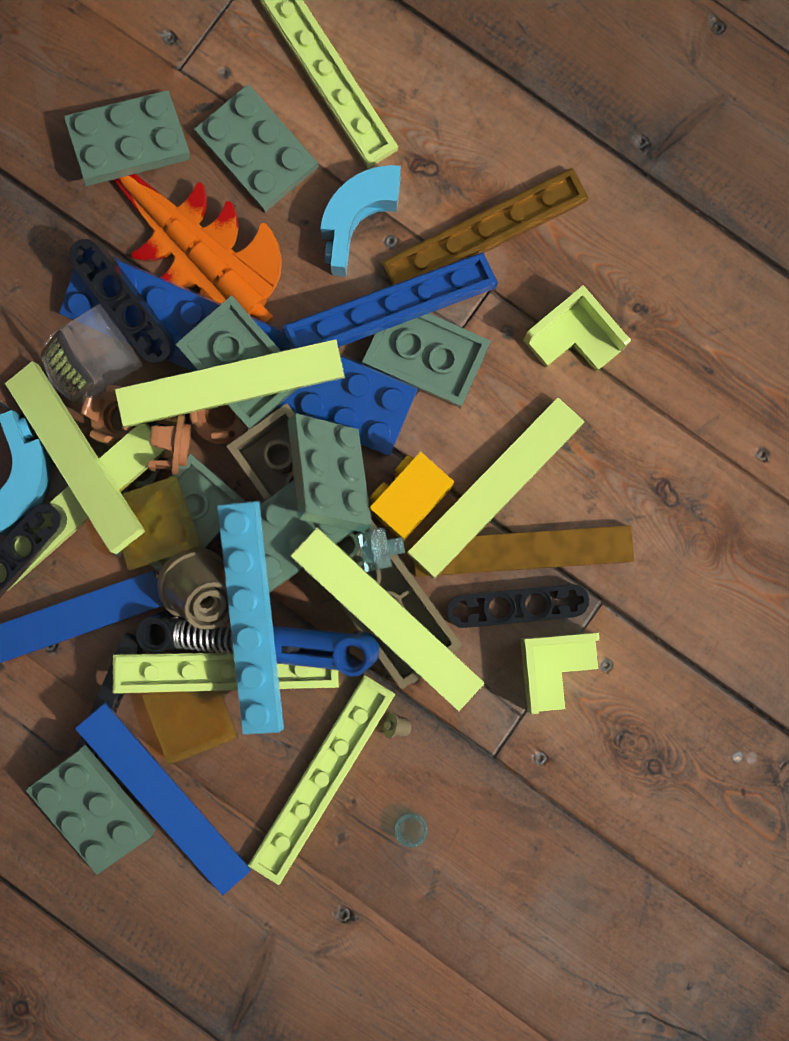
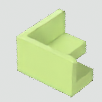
M584 285L526 333L523 340L545 367H548L570 347L574 346L596 372L618 355L631 341Z
M587 632L520 638L527 711L530 714H539V711L565 709L562 672L598 669L596 641L600 640L599 633Z

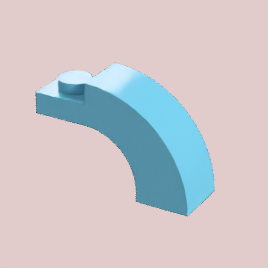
M388 165L365 170L346 181L329 201L323 214L320 230L322 239L333 240V242L327 241L325 251V263L331 264L332 275L346 277L351 237L356 226L364 218L377 212H397L401 166Z
M13 410L0 414V423L12 454L11 474L5 485L0 489L1 536H7L35 506L43 504L49 491L52 477V459L40 439L31 441V438L35 437L32 426L26 417L23 418L22 415Z

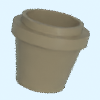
M189 548L173 555L163 565L157 580V592L161 602L171 614L186 619L194 627L203 630L217 628L230 618L224 560L217 553L206 548Z

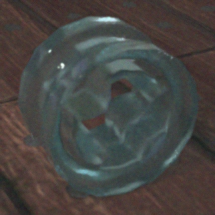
M415 811L402 814L395 826V836L398 842L408 848H415L421 845L428 834L426 818ZM411 820V824L417 821L421 825L418 829L419 837L412 839L411 834L409 838L403 835L402 832L406 827L405 821Z

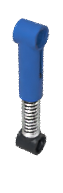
M162 611L142 620L137 626V642L143 650L152 654L160 653L166 649L178 650L182 648L196 649L197 651L203 650L204 652L209 650V652L215 651L216 653L221 651L223 654L226 652L228 654L234 653L231 625L226 627L223 624L221 627L203 630L194 627L187 620H183L169 611ZM157 624L163 628L165 639L158 635ZM273 626L277 664L339 670L348 676H358L371 667L379 656L380 650L377 640L370 633L364 631L349 634ZM350 645L357 646L362 650L363 661H357L351 656Z

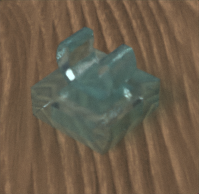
M385 528L358 535L365 572L391 567L390 556L405 553L402 538L387 540Z

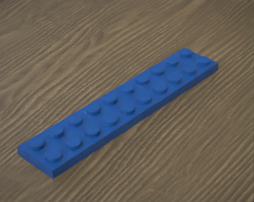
M83 248L85 256L82 258L83 263H93L98 272L108 268L107 265L98 267L92 260V255L95 253L94 249ZM113 257L172 335L175 349L167 361L193 372L198 371L177 347L176 343L222 303ZM74 268L59 314L132 345ZM98 272L92 273L93 277H95ZM112 275L104 279L102 284L104 292L108 296H116L120 290L118 279ZM131 305L125 312V318L131 326L137 327L140 325L143 315L137 306ZM251 316L281 352L291 350L283 329ZM151 324L146 330L137 333L139 338L143 335H148L153 343L149 348L152 353L158 351L161 354L163 353L160 349L161 345L164 344L161 339L153 340L147 333V331L153 329ZM340 354L345 378L298 388L277 407L280 408L288 403L294 413L359 429L360 443L390 456L419 388Z

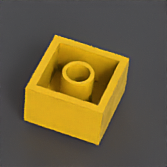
M421 451L415 458L410 454L406 456L395 469L396 473L394 475L397 478L390 486L383 482L369 498L372 503L370 507L371 514L402 542L424 520L454 484V481Z

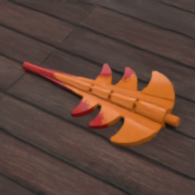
M136 174L113 179L154 230L149 240L139 249L132 252L131 256L133 259L145 262L158 261L172 254L175 257L174 262L161 278L189 290L198 286L200 289L199 294L223 303L232 295L250 316L269 324L272 322L274 316L264 305L277 287L281 277L282 257L279 243L267 224L261 223L253 241L245 249L235 252L232 248L237 239L239 226L234 204L231 201H226L218 218L206 227L201 226L200 222L207 208L206 190L201 182L195 185L189 197L177 207Z

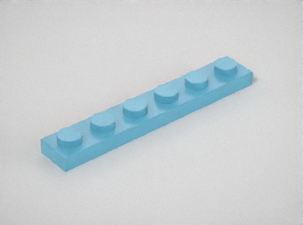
M259 501L218 505L243 734L280 732L284 729L260 504Z

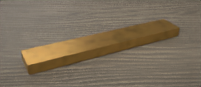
M571 167L382 261V267L391 284L395 285L482 252L486 253L588 202L589 197L574 168Z
M628 525L475 536L439 575L634 562L632 527ZM413 540V546H414L419 540ZM414 560V562H415V576H416V577L430 576V575Z

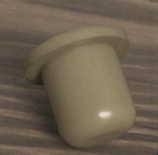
M389 713L383 723V733L389 739L395 736L406 737L410 734L412 728L411 722L408 719L399 718L396 713Z

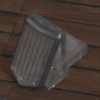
M101 303L53 332L43 343L45 347L41 352V359L50 383L72 402L81 400L83 403L86 397H97L106 391L107 385L116 384L144 366L118 325Z

